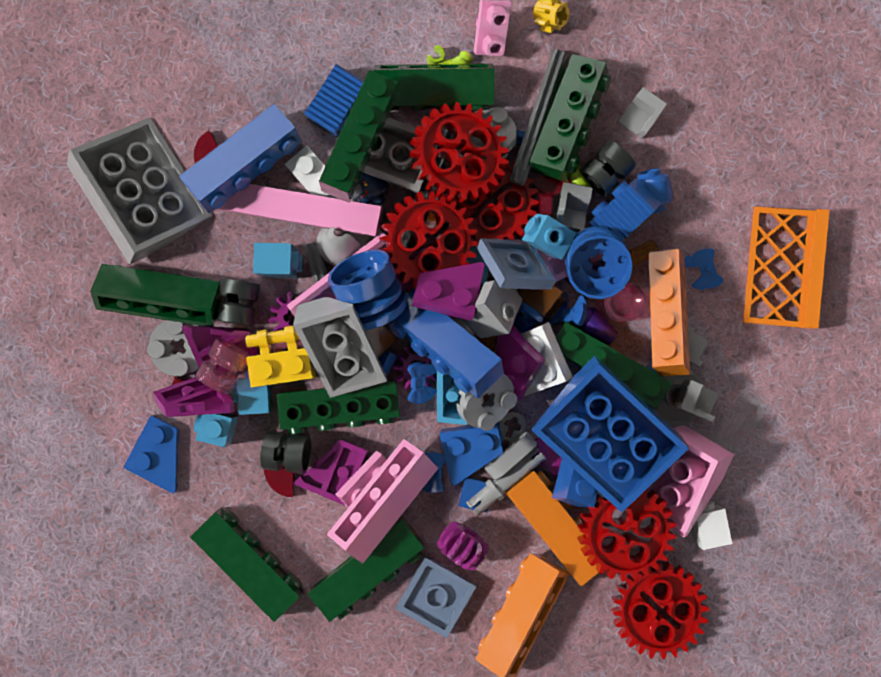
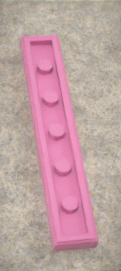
M249 184L247 188L236 192L227 199L226 203L218 210L330 229L335 227L338 231L377 237L383 207L353 201L349 203L341 199Z

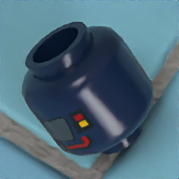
M363 172L352 199L354 202L380 206L386 201L384 195L389 191V185L386 181Z

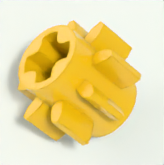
M562 0L537 1L533 8V18L535 24L541 25L540 31L552 33L554 29L560 31L561 27L565 26L569 19L568 3L561 2Z

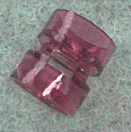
M627 283L624 289L614 296L601 299V309L604 315L611 321L619 323L637 319L641 316L646 306L645 294L640 287L633 283Z
M216 338L208 352L210 359L202 362L195 376L208 387L224 394H231L239 380L236 374L237 372L244 371L247 366L246 357L250 355L238 346L226 340ZM217 364L220 365L221 367L227 369L228 371L225 372V371H223V370L217 368V367H216Z

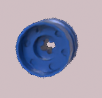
M599 226L584 228L575 235L565 254L564 260L569 281L577 292L588 298L604 299L614 296L624 289L631 278L633 264L630 253L619 235L607 227ZM597 253H600L603 261L597 260L596 264H592L590 256L596 257Z
M376 249L356 253L341 261L329 273L328 282L337 300L353 304L365 330L378 328L393 321L407 306L406 294L402 290L400 281L395 278L396 271L389 255L385 251Z

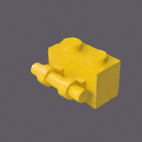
M293 325L286 326L284 330L268 332L267 329L259 330L257 334L245 337L247 347L259 346L261 355L246 357L251 388L317 377L316 369L305 348L299 349L298 340L300 338ZM287 343L288 351L272 353L270 344Z

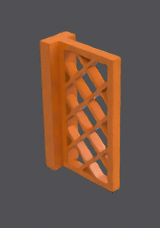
M753 207L743 323L812 330L819 329L830 210L816 209L814 211ZM759 214L772 215L779 225L766 234L759 226ZM779 215H781V216H789V217H787V218L783 221V220L779 217ZM794 216L807 217L806 230L798 236L786 224ZM780 227L793 239L781 250L769 237ZM759 232L763 238L757 242V236ZM805 235V241L803 244L800 238ZM764 240L776 252L765 263L756 255V247ZM796 242L803 250V259L796 265H793L783 252ZM780 256L790 269L777 279L766 265ZM756 260L760 267L754 271ZM801 264L802 273H800V271L797 269V267H799ZM763 269L774 282L760 292L753 284V278L755 274ZM793 271L801 280L800 288L791 295L780 281ZM777 285L788 298L774 308L764 294ZM752 289H753V290L756 292V294H757V296H756L755 298H753V299H752ZM800 293L798 303L794 297ZM759 298L771 310L763 318L750 317L751 305ZM791 301L798 309L797 321L785 320L778 310ZM774 314L779 320L768 318Z

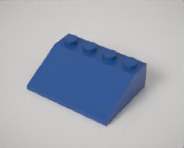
M596 356L570 380L532 428V431L621 512L689 449L683 437Z

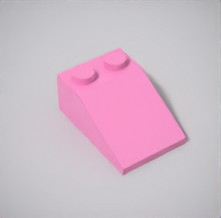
M685 425L677 426L673 429L683 437L689 449L647 488V493L654 490L658 494L657 499L663 498L667 502L664 508H669L673 512V515L668 519H672L677 525L671 530L683 538L688 535L722 482L734 456L730 451Z

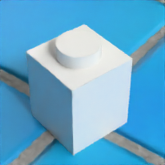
M709 501L693 526L696 545L703 550L732 544L725 508L715 505L713 501Z

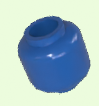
M660 168L639 172L637 174L639 182L661 203L652 214L665 211V205L674 199L670 176L667 173L661 172Z

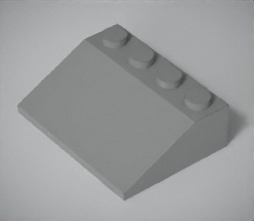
M150 117L69 150L67 160L69 170L129 265L155 253L212 217L211 213L204 209L178 177L184 173V170Z

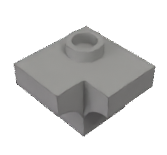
M495 280L485 282L475 303L476 308L472 321L464 320L480 338L509 334L523 299L514 288H500Z

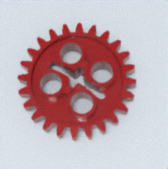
M456 102L452 111L447 104H444L441 108V113L435 108L432 109L430 113L431 118L424 116L421 120L422 126L416 127L414 133L418 137H413L410 142L416 149H413L409 155L418 160L413 164L412 169L422 170L417 178L418 181L427 178L429 182L425 189L429 190L435 186L437 188L436 197L446 192L449 202L455 195H458L460 203H463L468 194L470 199L475 201L478 198V192L486 196L489 193L488 187L494 189L499 184L496 178L501 179L505 175V172L500 168H505L509 163L508 160L502 158V156L509 152V149L501 147V144L504 143L507 137L497 136L496 133L500 130L501 125L494 127L490 125L493 119L492 115L483 119L482 108L475 114L472 113L471 104H468L465 110H461L459 102ZM441 130H449L453 134L454 139H446L442 135ZM471 137L479 138L482 141L483 147L475 146L471 141ZM433 145H437L441 149H435ZM456 148L461 149L460 153L463 157L458 156L459 152L455 150ZM478 156H483L485 158V161H483ZM435 159H444L448 164V169L439 168ZM465 166H473L477 171V176L469 175L466 172Z
M515 161L511 165L507 164L505 168H500L505 172V175L498 179L499 185L494 189L488 187L489 193L486 196L478 192L477 204L469 206L464 202L460 203L458 195H455L452 199H457L456 210L466 207L463 218L467 219L484 207L486 198H494L507 184L511 186L510 189L505 190L497 197L495 205L493 203L487 205L480 215L468 225L469 229H476L478 231L470 236V238H474L478 243L481 238L514 240V234L522 239L524 236L522 228L525 229L529 221L528 219L537 214L531 209L537 208L539 201L531 198L537 195L538 189H529L534 182V178L526 179L524 186L510 183L509 179ZM468 165V168L465 167L469 175L477 176V171L473 166ZM509 197L515 198L519 206L509 208L504 203V199ZM486 216H491L496 219L497 226L487 227L483 224L482 219Z
M430 191L426 199L422 192L416 193V202L410 196L405 197L406 207L400 203L395 204L394 207L398 214L387 213L386 216L392 223L381 226L382 229L388 232V235L379 238L380 241L386 242L388 246L383 248L382 251L389 253L392 264L394 263L396 266L394 268L396 275L403 273L401 283H406L412 279V288L416 289L420 273L468 265L469 263L466 259L477 256L470 251V247L478 245V242L471 240L470 236L478 231L468 228V225L474 219L463 218L466 207L459 210L455 209L457 199L446 203L445 193L441 194L438 200L435 199L434 191ZM426 212H431L436 217V225L433 228L428 227L424 223L423 217ZM445 222L449 224V227L432 240L433 246L421 250L413 260L409 259V256L426 242L425 236L435 234ZM404 232H409L413 235L415 242L412 248L403 246L401 236ZM447 234L453 236L456 240V246L452 251L448 250L444 245V238ZM426 254L434 259V267L431 271L425 270L422 266V258Z
M646 489L624 510V513L619 518H612L613 512L617 508L599 494L596 496L597 503L594 507H588L590 510L589 514L580 513L581 518L586 524L577 525L578 530L584 533L577 537V540L580 544L585 545L580 550L584 556H589L587 559L588 563L591 566L596 565L598 573L602 574L606 571L610 579H613L618 573V577L622 582L626 580L627 574H630L633 580L637 581L638 572L641 571L646 577H649L648 568L650 566L657 571L659 570L656 562L658 559L667 562L668 559L663 552L664 550L673 551L674 548L668 543V540L677 538L669 529L677 525L672 519H668L673 515V512L669 508H664L667 502L663 498L657 499L658 494L654 490L647 493ZM651 517V523L645 528H640L642 520ZM603 522H608L624 531H629L631 528L636 535L651 538V540L644 541L628 532L622 535L617 528L602 526ZM613 536V541L609 545L601 546L605 537ZM634 546H641L640 551L636 555H629L630 550Z
M656 561L659 570L650 569L649 567V577H646L642 572H638L637 581L627 576L625 587L616 585L621 596H612L614 603L619 606L612 608L611 612L615 616H620L613 623L616 627H622L618 634L621 638L628 637L626 640L628 647L631 648L636 645V651L640 655L647 649V655L651 659H653L656 651H658L662 660H665L667 651H670L676 658L677 648L681 647L687 653L688 647L686 643L688 641L693 644L698 643L693 635L695 633H705L699 627V624L708 623L709 620L701 613L709 611V607L706 604L700 603L707 598V595L703 592H698L702 585L698 581L692 582L694 576L690 572L684 574V568L680 565L673 571V564L669 561L662 568L660 562ZM657 583H664V591L658 595L653 594V587ZM644 591L680 624L679 627H674L650 603L642 598L640 593ZM679 603H686V610L682 614H675L676 606ZM637 605H645V611L641 616H633V610ZM667 625V630L663 635L655 636V630L658 626Z

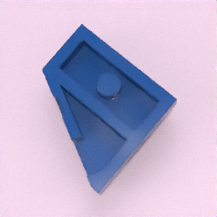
M150 415L123 468L172 494L176 493L178 489L177 444L179 442V428L154 415Z
M499 422L489 431L466 425L441 429L439 433L451 486L457 485L503 454L505 449Z

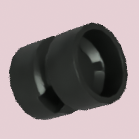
M608 140L597 152V159H590L580 170L591 187L604 197H608L619 185L618 179H625L636 167L635 161L630 154L611 140Z
M222 279L220 296L224 299L223 302L218 304L216 320L255 326L257 309L253 306V303L259 300L261 285Z
M268 431L263 438L260 463L262 469L281 471L285 467L287 472L305 474L311 458L312 444L310 436L292 434L287 438L285 433Z

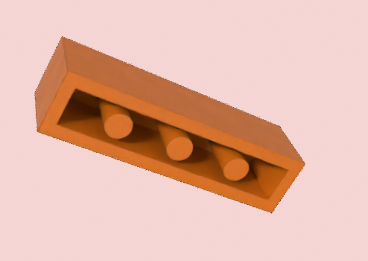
M679 249L649 252L652 367L662 377L690 375L685 260Z
M532 469L510 488L506 494L582 587L598 574L596 565L591 566L587 561L589 556H584L580 550L585 545L580 544L577 540V537L584 534L578 530L577 525L584 523L578 516L574 519L571 518L566 511L570 508L568 503L552 499L553 494L547 488L552 483L541 470L535 473Z
M530 553L522 561L517 580L508 588L505 595L507 599L504 605L495 613L492 619L493 626L478 646L479 653L475 660L499 677H517L570 575L565 569L538 554Z

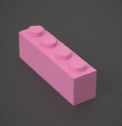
M403 439L327 535L363 564L437 471L438 467L424 452Z

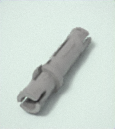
M535 446L533 450L497 480L491 481L489 479L485 482L486 486L470 500H467V505L472 508L481 501V504L472 510L479 517L497 499L501 501L504 498L503 494L542 461H545L546 458L540 453L533 460H530L539 451Z

